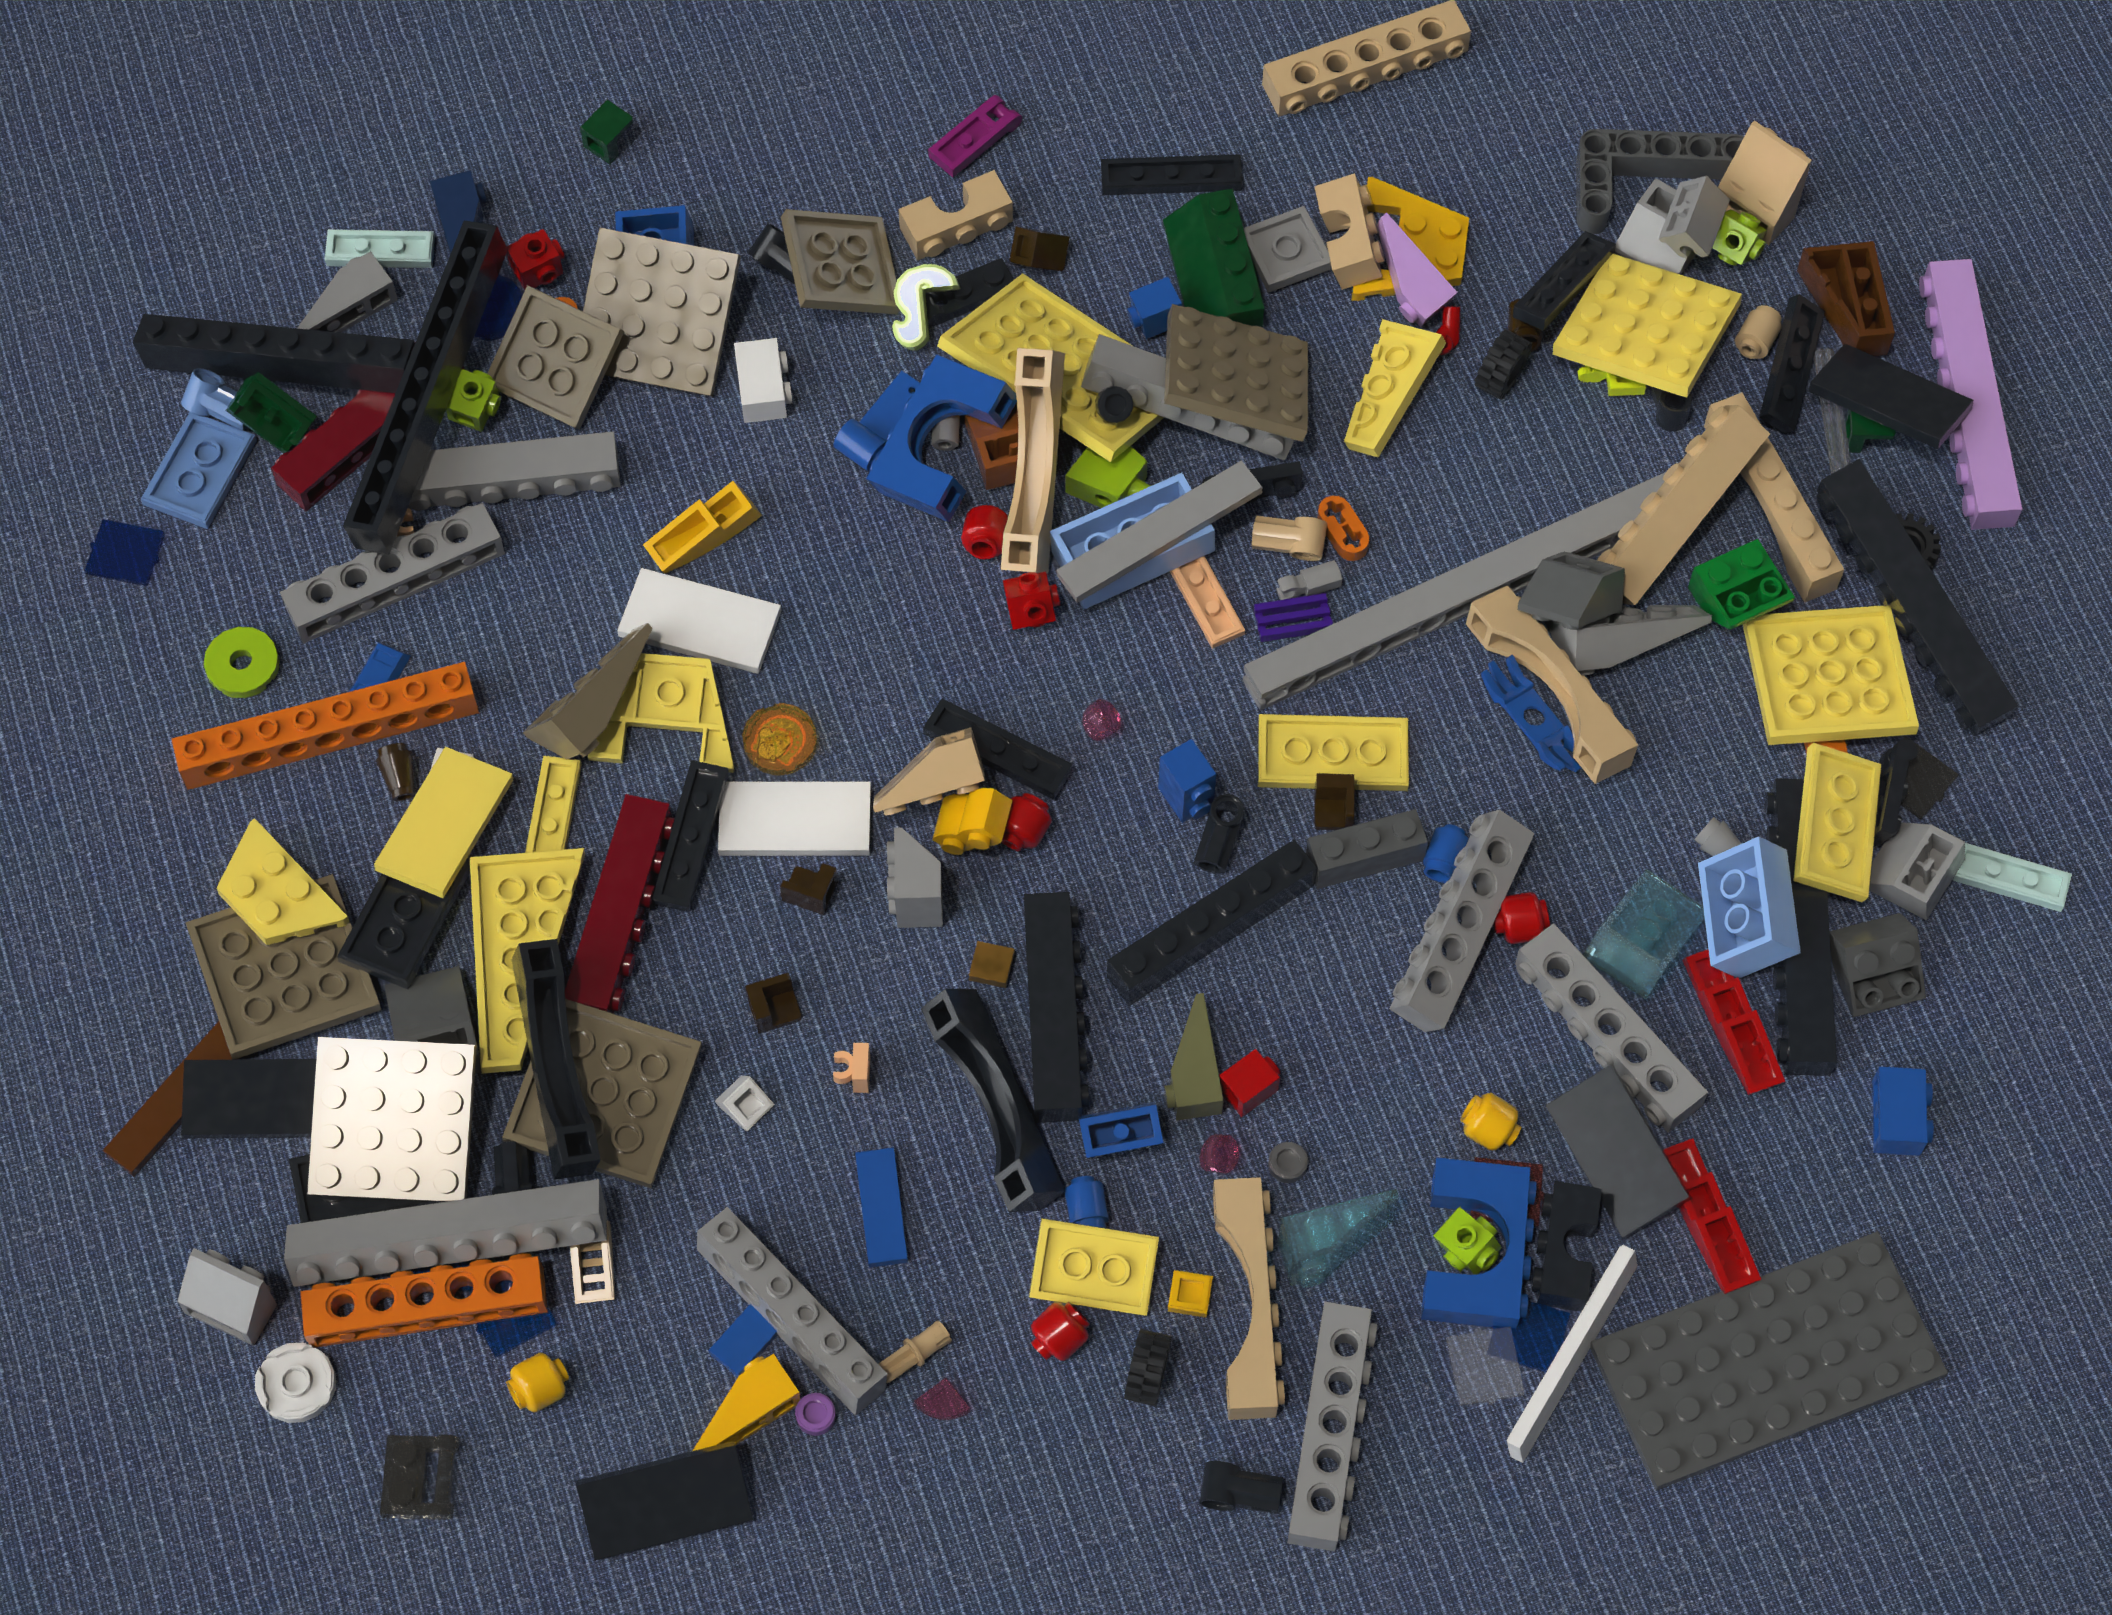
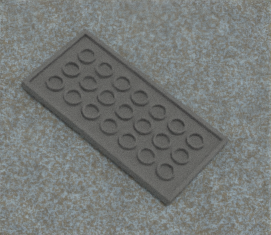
M1878 1231L1760 1276L1762 1280L1724 1294L1721 1291L1591 1341L1590 1350L1655 1491L1947 1376L1948 1372Z

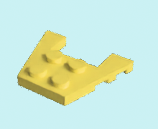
M641 653L606 729L596 738L600 742L599 745L588 754L589 761L623 763L627 727L633 726L703 732L699 762L726 767L729 773H734L732 754L711 660Z

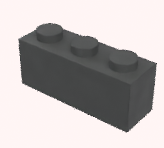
M1413 809L1309 837L1307 839L1306 855L1317 867L1315 886L1316 889L1423 861L1428 840L1417 810Z

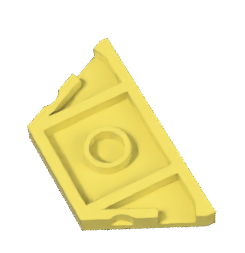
M255 818L250 821L217 886L218 894L266 945L285 941L292 936L303 937L315 934L314 929L337 924L338 928L346 926L349 923V919L341 908Z

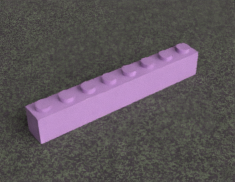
M1972 259L1929 262L1925 275L1920 277L1919 291L1922 298L1926 297L1928 306L1925 310V322L1927 328H1932L1934 338L1931 341V352L1933 359H1938L1940 367L1937 373V382L1945 388L1974 400L1972 410L1950 434L1949 438L1951 452L1956 453L1958 459L1956 480L1959 485H1963L1965 494L1962 498L1963 514L1965 517L1969 516L1971 530L2015 527L2022 511V505Z

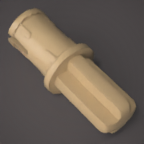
M935 1321L926 1330L912 1339H904L903 1347L879 1363L888 1373L886 1383H890L916 1364L922 1367L925 1364V1359L952 1342L949 1332L940 1321Z

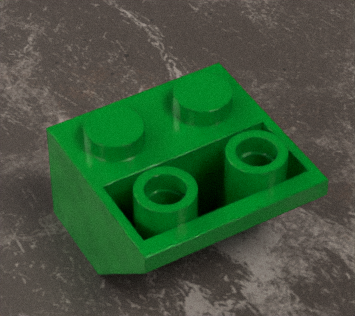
M1759 539L1694 567L1688 589L1699 607L1712 615V621L1729 630L1793 602L1795 596Z

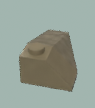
M646 623L633 629L599 660L598 664L602 667L600 670L594 668L583 677L581 676L573 684L577 690L575 693L570 692L561 700H555L522 733L528 739L565 759L579 754L585 757L599 745L600 742L596 738L606 729L653 629L650 624Z

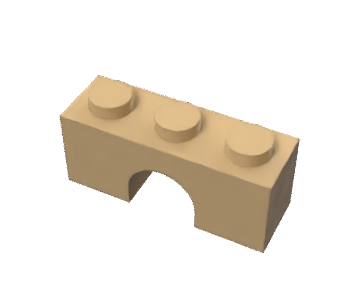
M995 170L963 183V203L965 207L958 212L948 213L940 210L935 205L931 196L898 209L900 230L917 261L925 257H935L947 248L959 243H969L976 236L991 230H1000L1008 223L1013 222V202Z
M1354 173L1315 186L1320 214L1329 233L1349 229L1342 237L1326 242L1332 271L1341 289L1381 278L1380 263L1384 262L1385 258L1380 242L1374 241L1373 235L1379 232L1374 214L1368 213L1367 207L1373 204L1367 185L1361 186Z

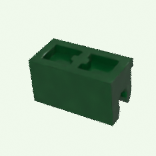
M259 372L245 379L225 410L282 453L288 452L292 445L296 446L311 423L317 417Z

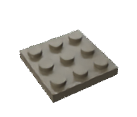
M791 209L784 211L781 221L800 308L898 314L900 309L896 305L894 298L897 280L882 217Z
M527 285L487 374L493 378V381H496L499 392L574 428L580 429L625 331Z

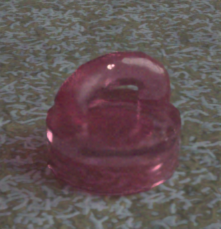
M1100 698L1090 704L1084 711L1082 723L1090 738L1095 741H1101L1120 729L1121 718L1116 708L1110 702Z
M1211 1135L1201 1148L1199 1156L1200 1166L1203 1170L1214 1173H1229L1238 1162L1239 1147L1236 1140L1230 1135Z

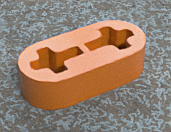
M1332 495L1323 499L1319 504L1317 518L1327 522V538L1343 559L1348 561L1360 560L1368 551V531L1345 498ZM1332 509L1335 513L1341 511V524H1339L1335 516L1327 517L1328 510ZM1346 532L1353 541L1359 540L1358 547L1355 548L1353 544L1346 545Z

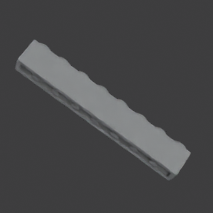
M597 1179L287 1225L284 1261L292 1284L295 1287L607 1241V1206L600 1181Z

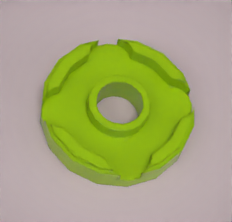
M236 627L222 632L212 640L205 651L204 668L209 682L214 688L216 687L217 690L222 691L224 695L231 698H247L260 694L267 688L266 685L272 679L274 681L278 674L280 663L274 642L266 633L253 627ZM247 656L252 659L250 665L244 669L232 667L233 662L238 657Z

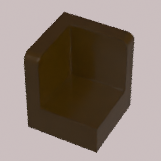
M1016 226L1009 262L1033 268L1063 271L1070 237L1049 231Z
M1317 773L1314 789V828L1316 830H1339L1353 826L1354 774Z
M822 863L817 873L796 866L789 881L783 880L781 883L782 901L824 915L838 884L836 867Z
M789 973L745 986L747 1000L758 1034L798 1022L802 1019Z

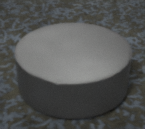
M1283 1142L1272 1149L1269 1155L1268 1168L1276 1180L1282 1183H1294L1300 1180L1306 1173L1308 1157L1300 1145L1293 1142Z

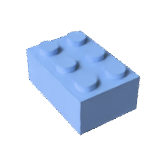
M1758 836L1698 863L1710 966L1736 978H1742L1801 953L1786 849Z

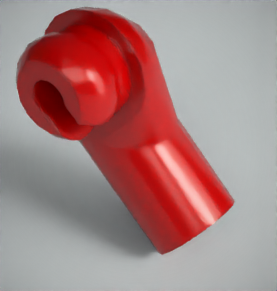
M1443 306L1442 325L1436 331V333L1443 336L1446 342L1439 354L1441 356L1448 354L1460 340V306Z

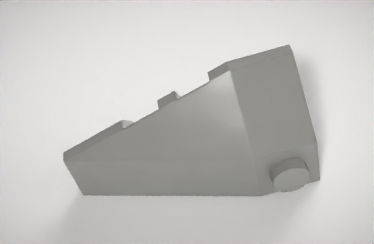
M1622 605V611L1606 616V619L1603 621H1594L1586 624L1583 629L1579 630L1566 629L1562 626V623L1549 620L1547 623L1553 641L1559 649H1563L1567 653L1570 662L1581 675H1590L1595 673V669L1610 668L1711 623L1712 615L1696 605H1650L1647 607V612Z

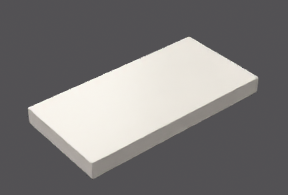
M641 568L617 631L618 636L624 638L633 629L649 623L653 629L646 642L648 645L697 658L710 659L715 663L759 674L781 614V605Z
M726 782L719 807L718 854L719 856H870L871 782Z

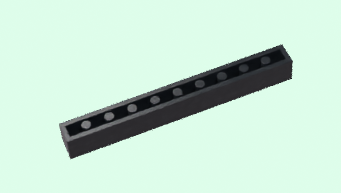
M463 221L343 525L356 549L388 555L391 552L508 251L496 225Z

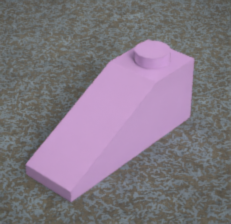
M1386 212L1380 218L1377 228L1395 295L1401 305L1399 310L1409 322H1416L1422 327L1442 310L1443 306L1449 304L1458 292Z

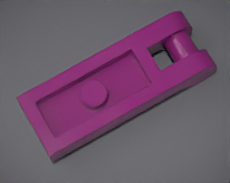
M993 95L928 149V156L953 178L1007 132L1016 130L1021 124L1023 117L1016 110H1009L1005 106V101L998 95ZM991 117H997L998 120L995 122L991 119Z

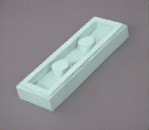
M328 229L325 263L326 266L344 267L351 259L361 257L371 251L382 267L432 268L435 245L434 231Z
M1965 843V860L1952 880L2061 912L2065 905L2072 873Z

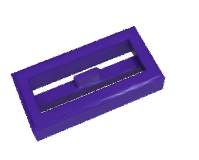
M1326 593L1254 604L1253 611L1260 642L1310 635L1332 625L1333 621L1330 617ZM1322 617L1321 621L1282 626L1270 629L1265 628V626L1280 623L1290 624L1300 622V620Z

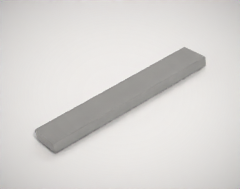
M1241 460L1056 570L1057 577L1076 603L1262 494V486Z

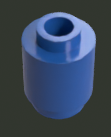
M1447 824L1434 830L1423 860L1425 866L1423 872L1428 878L1440 883H1446L1451 878L1456 868L1454 865L1455 858L1469 840L1462 828Z
M1081 1176L1072 1179L1071 1185L1064 1189L1069 1222L1106 1228L1109 1217L1103 1183L1095 1181L1093 1176Z

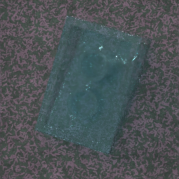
M1646 869L1599 927L1583 956L1598 969L1603 970L1631 991L1647 999L1704 921V908Z
M1397 1189L1282 1217L1278 1245L1290 1286L1301 1284L1302 1287L1307 1288L1322 1283L1324 1278L1334 1273L1392 1223L1399 1197Z

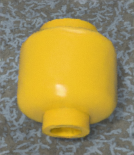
M1486 1093L1481 1097L1475 1095L1466 1106L1460 1119L1464 1123V1134L1491 1151L1499 1149L1503 1144L1511 1146L1521 1130V1126L1516 1124L1519 1115L1517 1108L1493 1093Z
M538 1353L511 1368V1379L506 1381V1384L519 1409L526 1407L529 1411L535 1413L565 1396L564 1382L569 1380V1375L559 1358L552 1361L545 1353Z

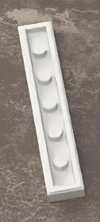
M1625 1245L1620 1246L1510 1433L1507 1444L1512 1458L1522 1463L1525 1461L1589 1351L1591 1341L1596 1339L1637 1268L1635 1250Z

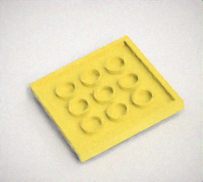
M1612 254L1595 274L1554 342L1552 355L1687 398L1738 310L1742 294Z
M1890 605L1764 614L1743 624L1768 745L1917 734L1919 723Z

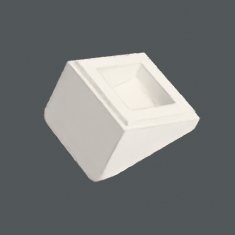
M740 1076L715 1100V1103L745 1131H748L775 1105L750 1076Z

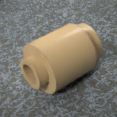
M1761 305L1748 314L1735 338V345L1743 356L1749 359H1761L1767 356L1781 330L1782 318L1778 311L1772 307Z

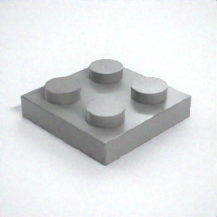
M1305 206L1243 228L1252 262L1268 293L1332 269L1329 252Z

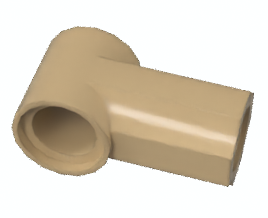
M1256 516L1252 532V549L1290 553V556L1300 560L1319 561L1323 555L1327 522L1313 517H1297L1295 520Z

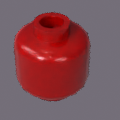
M980 505L972 508L966 515L961 534L964 548L978 559H991L1002 554L1003 533L1008 515L1000 508L992 505Z
M1023 793L1022 796H1013L1010 798L1012 804L1002 843L1015 851H1021L1022 847L1027 849L1037 848L1052 822V818L1048 813L1049 806L1040 798L1029 793Z
M1533 892L1505 896L1493 922L1495 933H1503L1505 940L1509 944L1531 941L1550 926L1545 899L1539 900L1538 896Z
M1069 1301L1065 1305L1054 1302L1032 1322L1031 1331L1036 1338L1031 1344L1046 1360L1053 1355L1056 1359L1065 1361L1089 1339V1333L1086 1328L1090 1323Z

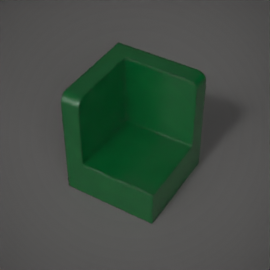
M606 100L580 127L583 147L611 165L619 156L617 139L633 123L632 116L609 100Z
M1848 409L1844 421L1846 453H1861L1865 439H1894L1896 430Z

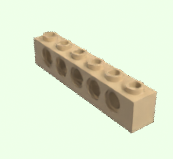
M1450 0L1264 64L1262 86L1278 117L1289 113L1296 114L1306 107L1320 102L1327 103L1333 101L1338 96L1352 91H1362L1369 85L1380 81L1394 80L1403 73L1415 69H1425L1433 63L1447 58H1457L1468 51L1471 30L1455 0Z

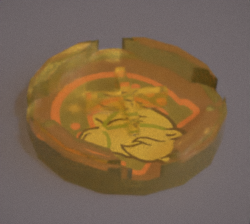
M785 703L773 704V707L766 709L763 707L755 711L746 721L742 733L744 752L750 763L763 773L776 776L792 774L804 768L813 758L817 747L816 729L809 715L799 707Z

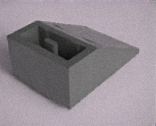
M460 966L414 977L408 989L393 983L384 985L395 1041L477 1045L475 1074L482 1072L480 1048Z

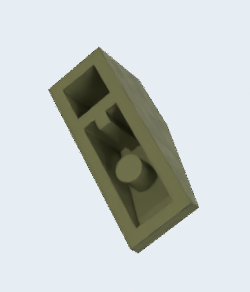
M1199 993L1195 996L1171 1069L1170 1085H1164L1167 1109L1174 1108L1176 1121L1222 1114L1223 1096L1204 993Z

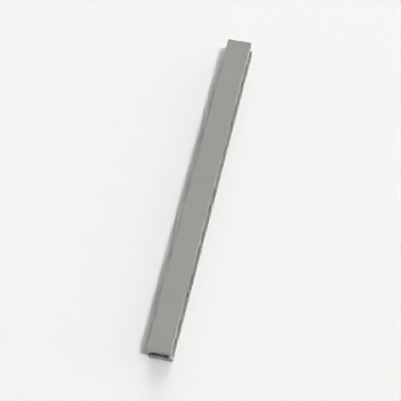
M1666 472L1245 664L1244 672L1246 675L1243 676V682L1261 711L1467 616L1473 601L1508 585L1514 594L1526 589L1542 559L1564 551L1591 559L1608 549H1612L1620 539L1618 538V533L1622 527L1629 521H1634L1642 511L1640 506L1644 499L1652 492H1657L1665 482L1663 476ZM1726 492L1719 499L1724 498Z

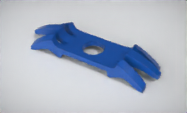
M1513 654L1507 657L1506 663L1514 685L1506 678L1494 660L1488 663L1491 674L1486 669L1481 672V677L1494 703H1499L1539 752L1540 759L1558 771L1564 770L1565 767L1573 772L1581 770V766L1566 751L1567 749L1573 753L1574 747L1573 734L1569 726H1564L1533 689V682L1523 675ZM1528 709H1536L1543 714L1544 722L1541 725H1531L1524 719V712Z

